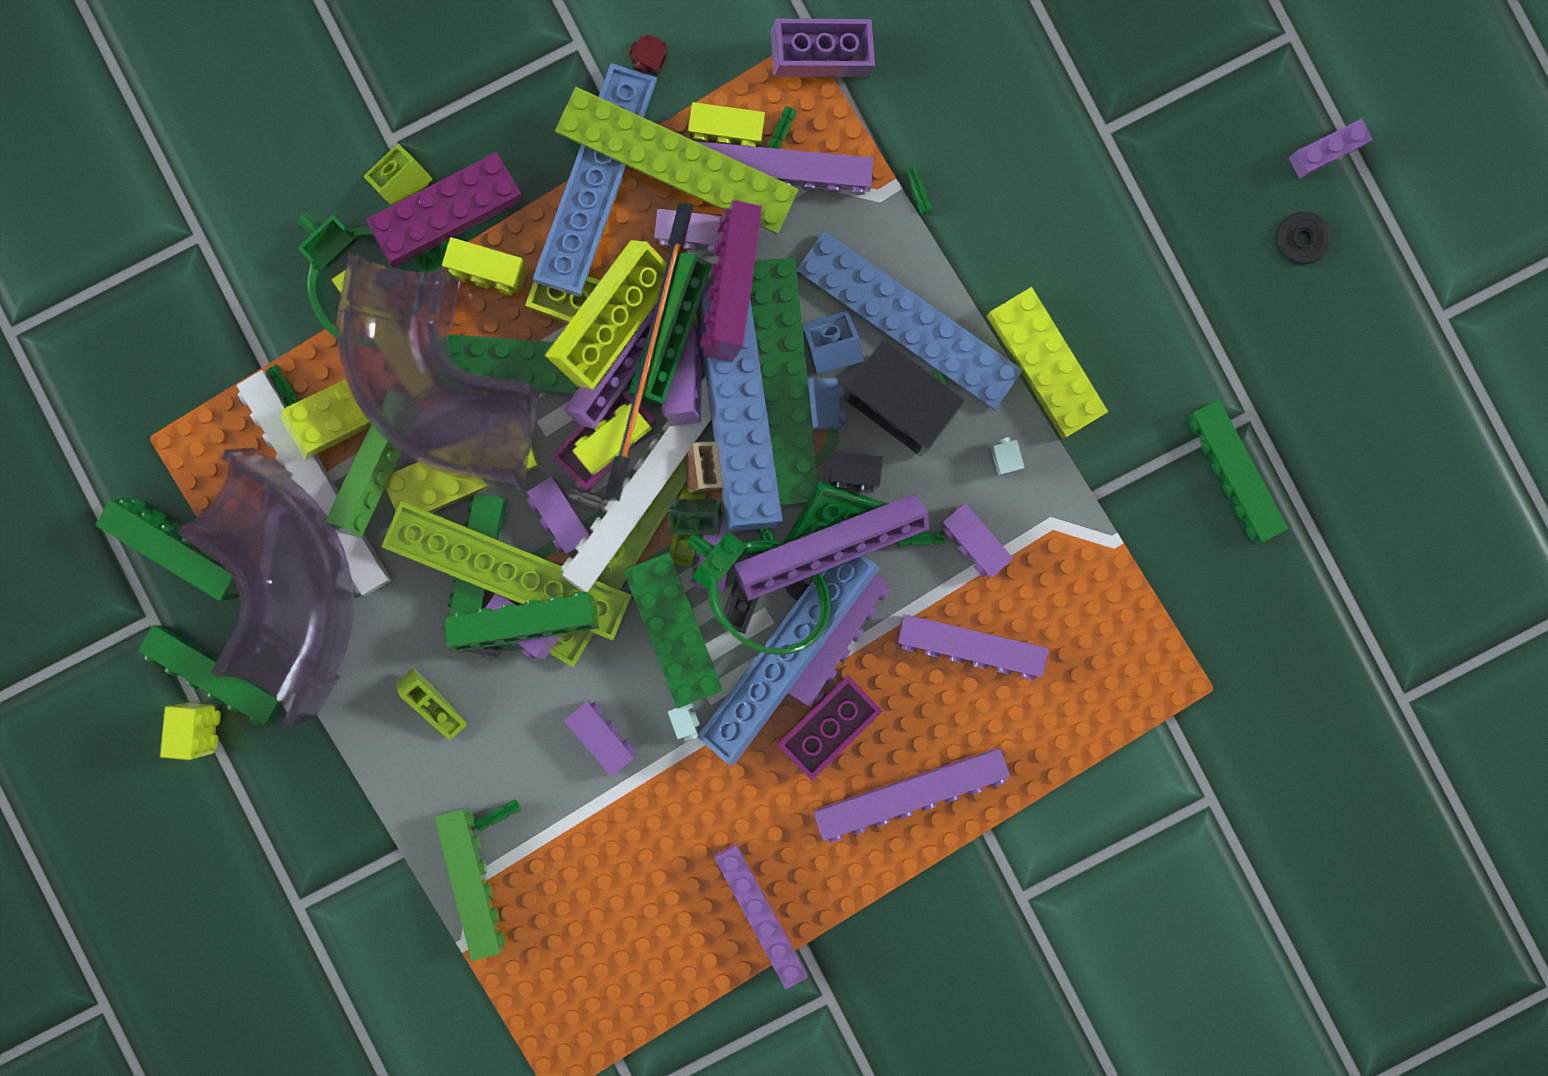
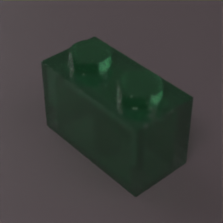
M671 500L668 509L669 534L719 535L722 525L721 500Z

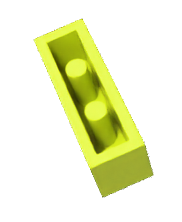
M692 102L688 129L689 137H692L697 142L714 140L718 144L731 145L736 143L741 144V146L761 147L765 112Z
M624 404L614 412L615 417L609 422L607 420L602 421L595 428L596 432L589 438L585 435L575 443L576 448L573 452L592 475L597 474L614 460V456L619 455L632 404L629 406ZM639 412L630 446L651 430V427Z

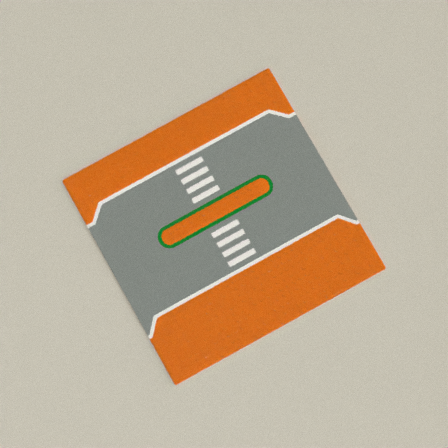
M770 56L695 102L765 112L762 148H767L778 120L782 118L781 114L784 107L788 106L796 110V116L791 121V127L784 142H781L782 146L780 149L874 158L870 192H865L864 195L852 194L851 190H841L839 193L826 191L827 188L817 187V190H804L802 186L793 185V187L799 190L779 234L776 235L759 227L755 261L795 257L797 269L823 231H825L1009 360L833 77H774L773 57ZM692 105L659 125L693 140L692 137H689L688 132ZM707 140V143H717V141ZM627 166L588 276L601 280L631 240L647 242L667 263L671 248L659 246V243H656L654 239L657 209L676 211L678 204L689 202L694 205L692 213L723 216L724 210ZM568 181L468 241L475 245L523 259L528 266V270L520 295L513 293L512 296H507L499 293L498 289L490 286L489 290L475 286V283L467 279L466 283L452 279L451 275L431 281V293L427 310L422 320L411 332L414 336L411 341L415 347L420 346L426 353L428 358L425 361L429 367L433 365L440 373L443 334L555 342L568 324L528 310L525 304L534 283V273ZM680 246L678 253L694 254L712 264L716 263L718 256L708 252L707 248H698L697 251L683 249L684 246ZM711 270L706 285H713L714 278H711ZM419 272L384 293L387 297L384 300L389 308L393 306L401 317L398 322L402 327L410 320L420 300L421 279ZM797 273L802 323L848 310L859 336L864 361L851 366L817 374L803 331L807 380L808 378H837V383L842 384L844 397L848 385L883 339L933 376V368ZM354 312L333 324L342 332L353 337L372 339ZM325 329L150 437L151 443L213 545L224 550L227 553L226 556L230 559H237L247 564V569L253 572L243 591L244 596L536 1076H595L772 966L714 859L715 854L737 842L794 949L797 950L1213 691V685L1020 376L996 410H992L949 379L950 386L947 387L962 397L965 402L932 446L921 457L843 399H839L840 409H845L846 423H842V428L840 430L813 432L818 483L822 481L829 484L833 451L883 457L880 487L878 489H874L872 493L858 492V487L849 486L848 490L886 503H892L901 498L916 494L928 511L929 530L923 532H931V534L941 532V529L944 528L941 522L962 504L966 503L1014 559L992 578L982 577L975 570L974 566L976 563L972 558L966 559L958 550L960 546L954 538L949 540L946 535L943 545L931 543V545L911 546V544H908V546L899 547L896 542L864 555L880 567L876 574L889 582L886 587L890 590L883 601L877 600L874 608L877 609L869 622L867 620L863 622L860 627L864 630L857 642L851 641L847 648L850 650V653L843 663L840 661L834 668L837 674L830 684L825 682L821 690L824 692L823 698L848 675L883 712L812 781L777 745V742L816 705L812 703L809 707L789 693L786 694L734 766L728 765L698 737L688 741H684V738L677 739L668 714L669 710L676 708V704L627 580L621 590L632 594L614 640L594 633L574 667L569 666L550 653L545 660L537 657L533 660L522 652L524 648L519 644L516 646L510 643L496 645L495 647L499 648L496 660L486 659L485 656L480 658L463 655V652L459 654L453 653L447 647L443 623L445 617H449L451 607H448V599L450 593H454L456 583H453L452 575L381 547L396 513L385 487L364 534L392 581L369 595L357 594L350 584L351 576L348 572L345 573L338 564L340 558L336 551L332 552L325 542L327 536L324 531H320L313 522L315 516L311 509L307 510L300 500L302 494L299 489H294L288 480L290 474L287 469L282 468L275 458L277 452L274 447H269L263 438L265 432L262 427H258L253 422L250 416L253 412L248 405L245 406L238 396L240 391L237 384L261 370L266 372L271 366L277 365L283 372L282 376L287 378L294 390V396L296 395L301 401L349 378L374 420L387 391L411 397L378 348H360L346 344ZM702 354V380H703V379L705 378V369H704L703 354ZM630 379V381L624 388V390L627 393L632 383V379ZM442 385L423 400L417 402L423 408L392 473L515 420H519L524 426L541 467L480 492L481 494L507 499L499 541L561 566L564 565L569 557L574 559L579 552L576 550L569 555L565 554L564 551L560 553L553 543V540L556 538L552 531L547 532L540 522L543 517L538 510L534 512L527 502V499L530 498L527 491L551 476L555 478L566 497L571 487L579 488L580 492L585 490L551 457L580 426L564 411V408L573 396ZM641 398L640 405L656 420V423L628 451L627 458H630L626 478L632 477L635 472L633 468L640 458L644 457L658 433L664 435L665 433L661 429L668 419L664 417L662 404L646 401ZM712 419L695 443L714 442ZM369 429L317 454L339 491ZM1010 437V441H1018L1025 468L998 476L991 447L996 445V440ZM611 470L589 492L600 495L604 499ZM721 489L707 491L702 520H706L707 515L725 518ZM682 490L637 564L668 551L670 552L679 497ZM470 497L438 510L433 514L464 526L465 521H469L471 512L468 511ZM569 501L591 535L594 531L590 528L598 517L603 519L607 513L602 512L600 508L596 510L581 505L579 501L576 503ZM806 504L780 506L782 522L776 528L769 529L774 536V541L780 543L785 541ZM757 530L735 531L734 536L741 542L761 540V535ZM743 553L738 557L734 564L743 561ZM762 553L750 554L748 556L754 557ZM694 556L692 568L674 565L723 688L721 692L693 702L690 712H695L700 725L696 728L699 735L759 654V651L738 641L724 626L718 623L719 620L713 613L709 603L708 590L695 588V583L691 582L693 568H698L699 559ZM734 564L728 570L725 592H719L722 609L725 607L736 579ZM811 577L803 579L809 585L813 581ZM785 587L759 596L746 633L740 634L756 644L765 646L797 601L790 596ZM489 590L485 608L495 595L494 592ZM903 614L1049 648L1043 676H1036L1035 680L1020 677L1021 672L1013 670L1011 675L997 672V667L988 665L987 669L973 666V661L964 659L963 663L950 661V655L940 653L938 658L925 655L926 650L916 648L915 652L901 649L902 644L896 642ZM413 667L435 687L467 722L468 725L450 741L399 696L395 683ZM588 700L591 703L595 701L602 708L604 719L607 722L611 720L620 730L617 733L623 741L627 739L635 748L633 753L636 757L612 777H610L564 721ZM997 747L1001 749L1010 778L1005 779V784L992 787L989 784L982 787L983 791L973 795H968V792L958 795L959 799L953 802L945 803V800L936 802V807L926 811H922L921 808L913 810V815L899 819L898 816L889 818V823L876 827L875 824L866 826V831L852 835V832L842 834L843 838L831 843L828 840L823 841L813 812L814 809ZM516 799L521 806L520 812L514 815L510 814L508 818L492 826L489 825L483 831H478L476 826H472L474 835H478L480 839L481 850L478 851L481 860L484 859L486 862L487 874H485L486 882L490 883L493 889L491 901L493 907L498 909L500 921L497 922L499 931L504 933L506 945L503 946L504 949L500 954L471 961L434 817L440 813L467 807L468 812L472 811L474 819H477L483 815L485 817L488 812L502 805L506 806V803Z

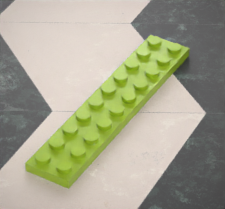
M575 87L555 129L557 134L722 210L729 208L733 200L762 206L760 227L776 235L779 234L799 190L578 87Z
M658 433L655 438L660 440L663 435ZM647 450L643 458L646 460L651 452ZM685 457L596 580L617 589H622L627 580L623 569L637 564L687 481ZM582 631L563 634L549 653L569 666L574 667L594 633Z
M400 501L381 546L524 605L526 601L530 600L545 602L549 601L550 597L562 596L569 598L573 597L574 593L582 592L562 577L564 571L561 569V565L403 501ZM596 580L587 593L596 599L599 629L588 631L614 640L632 594Z

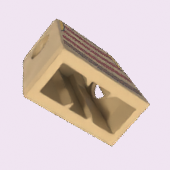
M717 441L692 443L685 457L689 493L714 491L723 488Z

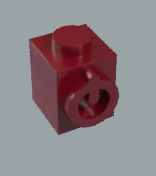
M645 35V37L640 36L638 42H633L629 55H631L632 65H634L637 71L644 74L650 72L659 76L668 57L666 43L659 38Z

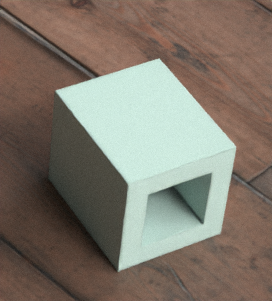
M1010 437L995 441L996 445L991 447V452L998 476L1025 468L1017 440L1010 441Z

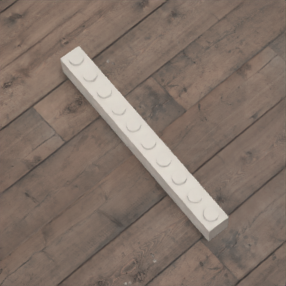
M261 370L237 384L240 391L238 396L245 406L248 405L253 412L250 414L253 422L258 427L261 426L265 432L263 438L269 447L273 446L277 452L275 458L282 468H286L290 474L288 476L290 484L294 489L298 488L302 494V497H300L302 504L307 510L311 509L314 514L313 522L327 536V539H325L327 546L332 552L336 551L339 556V566L345 573L348 572L351 576L350 584L357 594L369 595L392 581L364 533L361 538L339 533L325 523L339 490L317 454L306 460L302 457L280 419L282 409L287 407L284 403L285 400L281 398L272 383L273 380L269 378L265 371Z
M706 376L702 380L701 422L675 426L669 420L661 429L665 432L660 440L655 438L650 444L648 450L651 453L646 460L641 457L633 468L637 471L633 478L627 477L625 479L620 501L608 502L604 508L608 511L603 519L598 517L590 528L594 532L589 539L583 537L575 548L579 551L574 559L569 557L561 569L564 571L562 577L582 592H588L685 457L692 443H695L710 422L711 412Z

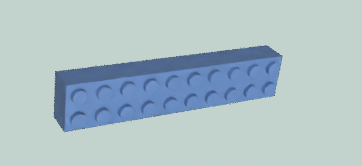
M705 285L697 308L700 340L703 333L707 331L708 324H704L706 310L710 309L711 301H708L707 297L709 288L713 285ZM749 301L744 345L734 361L729 362L703 356L714 441H717L723 481L721 491L727 532L776 528L782 522L751 301Z

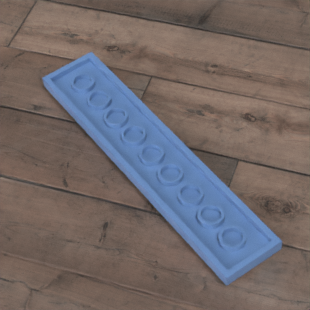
M611 63L599 97L644 118L657 83V77ZM581 145L534 273V283L581 297L627 168L626 165Z
M823 231L796 269L798 274L932 368L944 374L945 377L992 410H996L1023 371L1020 367L825 231Z
M863 555L820 572L827 585L830 597V615L821 636L811 646L793 654L773 655L759 652L699 733L698 738L728 765L734 766L879 571L880 567ZM813 581L770 637L765 647L784 648L796 644L809 636L814 630L820 614V600Z

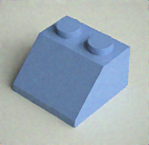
M848 310L802 323L808 349L817 374L830 372L834 369L864 361L859 336Z
M808 378L813 432L840 430L842 423H846L845 409H840L839 399H843L842 384L837 383V378Z

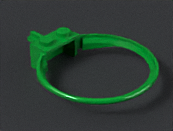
M309 212L305 215L302 214L297 222L310 236L298 249L310 261L307 283L308 295L318 320L331 335L346 344L360 348H378L372 339L353 337L336 328L321 308L317 288L320 273L318 269L322 271L356 239L355 236H373L368 226L346 227L334 215L320 225ZM421 255L413 258L420 274L421 295L414 314L404 325L407 326L410 332L422 320L430 300L431 281L424 282L421 277Z
M696 532L687 541L686 544L705 558L692 578L708 589L709 603L713 613L724 628L738 641L759 652L786 655L806 649L821 636L830 615L829 592L821 573L810 576L816 586L820 600L818 622L811 634L796 644L784 648H771L756 644L735 630L727 620L721 607L719 587L716 586L717 580L720 581L738 557L742 553L743 556L764 553L785 545L784 543L772 540L741 542L729 532H726L715 547Z

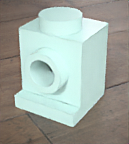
M693 703L668 711L677 739L684 738V741H688L698 737L696 727L700 724L696 713L690 712Z

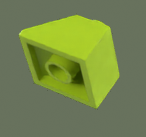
M399 144L395 145L363 176L391 206L424 190L432 180V177Z

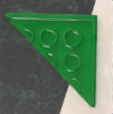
M820 481L783 543L787 544L889 503L843 488H837L834 485Z

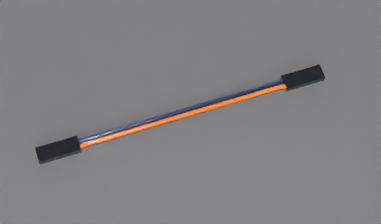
M689 202L681 203L677 206L668 242L671 245V250L620 452L618 456H614L604 499L609 501H620L630 462L627 454L680 246H684L694 207Z

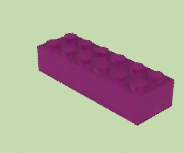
M496 152L366 220L369 229L392 269L450 240V237L453 238L521 203V193Z
M733 200L729 208L724 209L723 218L720 217L717 232L721 234L714 248V255L718 256L716 263H713L711 269V278H714L713 286H710L707 300L711 301L710 309L706 310L704 324H708L701 339L704 357L733 362L744 345L762 206Z

